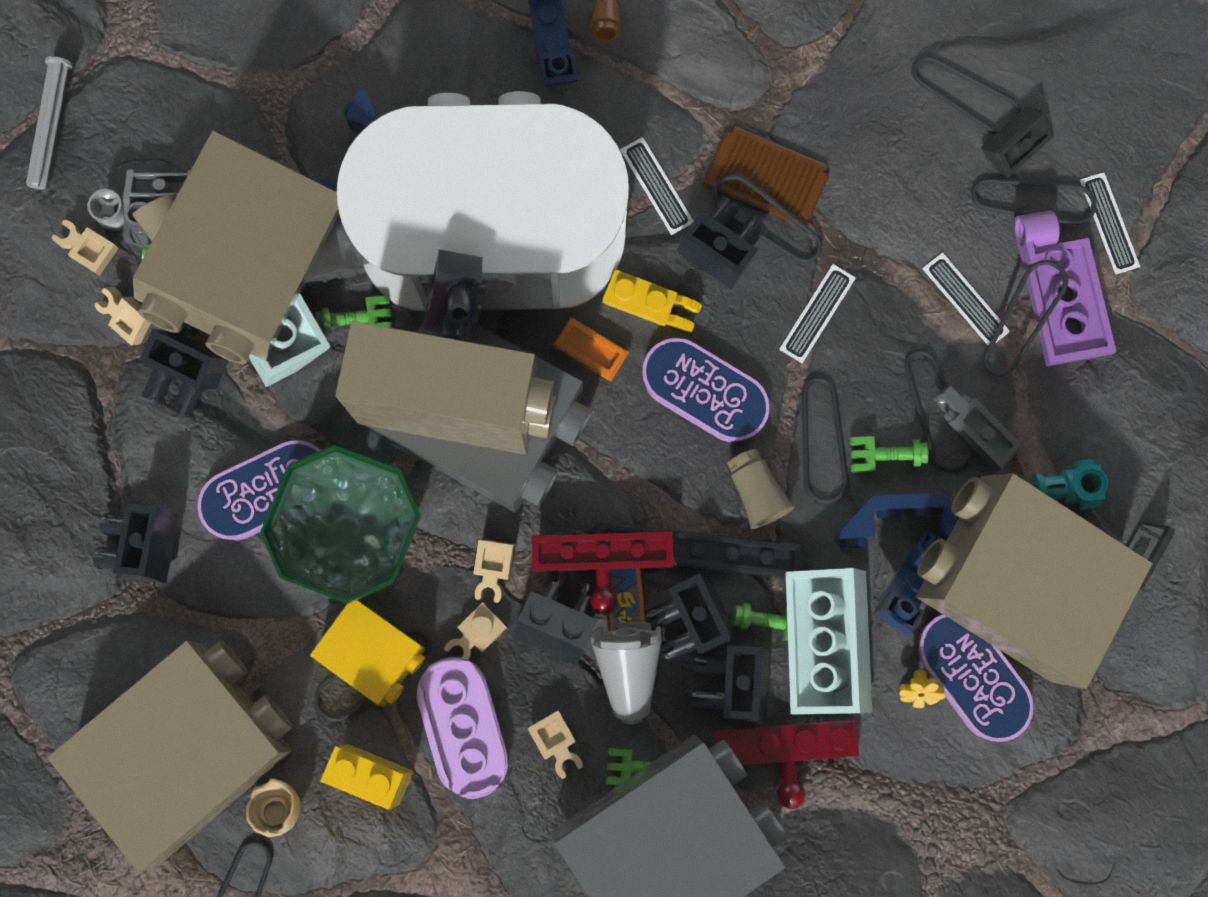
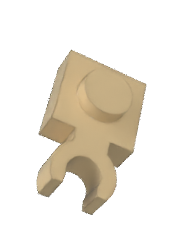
M63 220L62 224L70 230L69 236L61 239L53 234L51 238L62 248H72L67 255L100 276L119 248L88 227L81 235L80 230L72 222Z
M115 287L103 288L102 293L108 297L109 303L106 301L96 302L95 308L102 314L112 316L108 325L130 345L141 344L151 324L139 315L138 310L141 305L131 296L122 297L121 292Z
M487 539L478 540L473 574L483 576V581L476 587V600H481L484 588L490 587L495 592L494 602H500L503 596V588L499 583V578L506 580L510 578L515 544Z
M482 602L457 627L464 635L460 639L450 640L444 650L448 653L453 647L461 646L464 650L462 658L469 660L472 654L471 650L475 646L483 653L507 627Z
M559 710L527 728L543 758L547 759L552 755L555 756L557 759L555 769L562 779L566 777V773L562 768L565 760H573L578 769L583 767L580 757L568 749V746L576 741Z

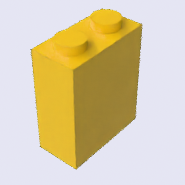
M356 600L345 606L310 656L371 701L385 707L388 702L393 704L404 689L401 683L408 673L413 675L420 668L425 659L422 654L426 648L359 600Z
M345 744L335 746L320 781L390 810L400 805L414 771L353 745Z

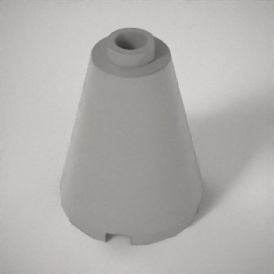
M647 622L613 623L612 625L619 629L603 632L602 626L591 632V644L613 714L616 718L621 719L624 724L640 723L650 712L662 641L661 628L657 626L655 631L651 630V623Z

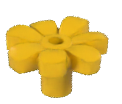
M917 670L913 673V678L910 680L911 684H902L899 687L900 699L906 703L912 702V707L924 708L925 701L927 704L932 705L945 698L944 687H938L936 679H928L927 672L924 670Z

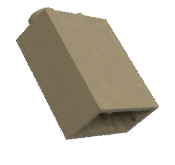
M212 130L133 276L134 299L142 302L138 310L139 315L151 324L169 332H179L183 322L210 334L206 346L215 354L231 362L245 364L250 354L266 361L339 214L337 192Z
M351 321L335 394L336 398L355 421L361 425L527 455L530 436L548 439L556 396L553 395L554 381L538 377L535 354Z
M1014 473L982 476L981 479L972 477L960 488L953 500L951 512L958 516L959 519L947 541L941 538L934 541L925 551L919 562L917 573L925 581L916 598L1050 682L1087 689L1153 563Z
M221 640L209 649L204 643L185 641L47 757L138 873L163 863L292 752L291 748L281 738L293 728L290 720L267 695L262 696L255 703L249 699L236 683L248 671L239 657Z

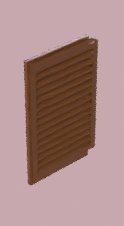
M734 126L732 133L725 132L702 185L714 190L716 183L722 177L730 174L741 175L749 179L808 226L829 178V175L824 173L828 165ZM738 179L724 182L718 190L722 194L797 225L751 187Z

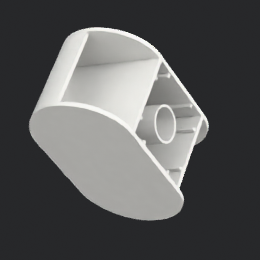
M523 91L509 92L501 95L498 99V105H470V99L462 94L439 93L428 98V106L405 107L392 111L372 122L357 136L349 147L340 167L337 182V203L344 229L354 247L362 255L365 270L371 281L384 296H389L390 301L401 307L415 311H426L438 250L441 249L483 257L482 272L488 273V282L485 295L478 294L477 302H481V310L563 309L581 305L594 298L607 286L614 270H617L625 244L629 184L624 159L612 137L595 120L580 111L558 104H541V99L538 95Z

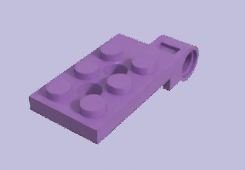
M1053 210L1017 216L1014 229L1024 273L1032 264L1038 261H1055L1065 269L1068 275L1067 287L1074 294L1073 301L1065 302L1060 299L1038 333L1046 366L1115 353L1116 347L1089 238L1056 244L1059 240L1060 232L1058 219ZM1041 265L1035 268L1026 281L1036 325H1038L1057 296L1058 288L1063 284L1060 271L1050 265ZM1068 318H1074L1080 322L1082 328L1080 334H1071L1066 329L1065 322Z

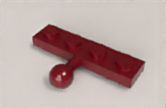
M672 532L531 536L533 572L596 570V590L590 596V606L599 615L611 614L618 605L617 595L610 589V569L673 568Z
M855 720L713 732L714 745L723 739L742 766L781 763L783 783L778 788L777 798L780 804L787 809L800 807L806 797L804 787L797 782L795 762L859 756Z

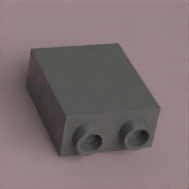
M424 319L417 333L441 337V332L424 330ZM471 323L468 337L463 336V341L529 353L475 323ZM535 356L538 377L554 381L553 395L556 396L548 439L530 436L527 455L372 426L367 427L373 435L508 510L517 513L524 499L538 507L541 505L559 472L558 469L545 463L558 439L571 446L575 445L586 427L593 410L580 403L583 397L582 381Z
M692 735L551 831L554 845L588 897H744L785 869L773 847L788 838V836L763 800L747 810L732 786L748 775L728 744L722 739L707 749L704 742L696 735Z

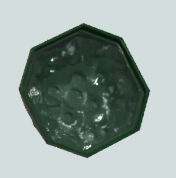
M332 445L287 465L260 533L280 579L350 604L396 582L421 514L400 469Z

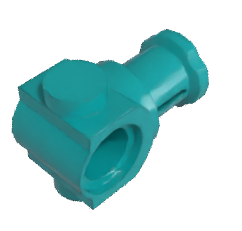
M1095 460L1073 462L1074 469L1062 470L1059 476L1043 477L1041 474H1034L1032 476V486L1054 500L1063 499L1065 504L1079 505L1080 511L1100 509V501L1105 500V492L1108 488L1107 476L1101 470V465H1095ZM1083 477L1088 478L1092 482V493H1088L1082 488L1081 481Z

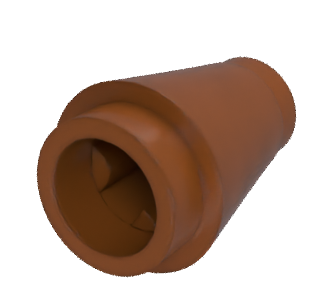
M617 0L595 1L589 29L593 37L598 41H614L622 30Z

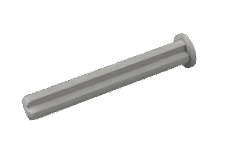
M54 56L45 58V63L48 67L26 179L27 186L38 190L46 189L68 70L73 68V64L70 61Z

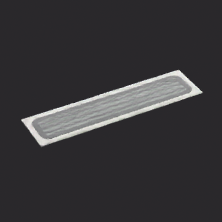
M642 137L621 148L620 151L670 234L673 235L694 222L644 138Z
M1105 173L1080 179L1081 185L1088 188L1096 199L1097 208L1093 217L1115 275L1139 268L1140 264ZM1085 193L1086 199L1091 209V200Z
M941 253L922 269L984 342L989 345L1001 320L944 253ZM1005 325L996 343L1010 332Z
M833 264L779 350L803 363L856 278Z

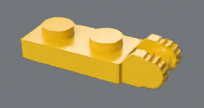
M616 269L602 300V303L664 327L668 325L685 332H692L694 323L686 318L671 315L673 306L691 313H699L702 304L693 299L680 296L677 292Z

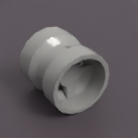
M100 189L94 192L87 204L90 215L106 230L113 232L122 230L124 208L121 197L110 189Z

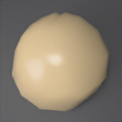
M269 779V782L255 787L246 806V819L256 833L267 837L280 836L291 830L301 814V801L294 788L277 779Z

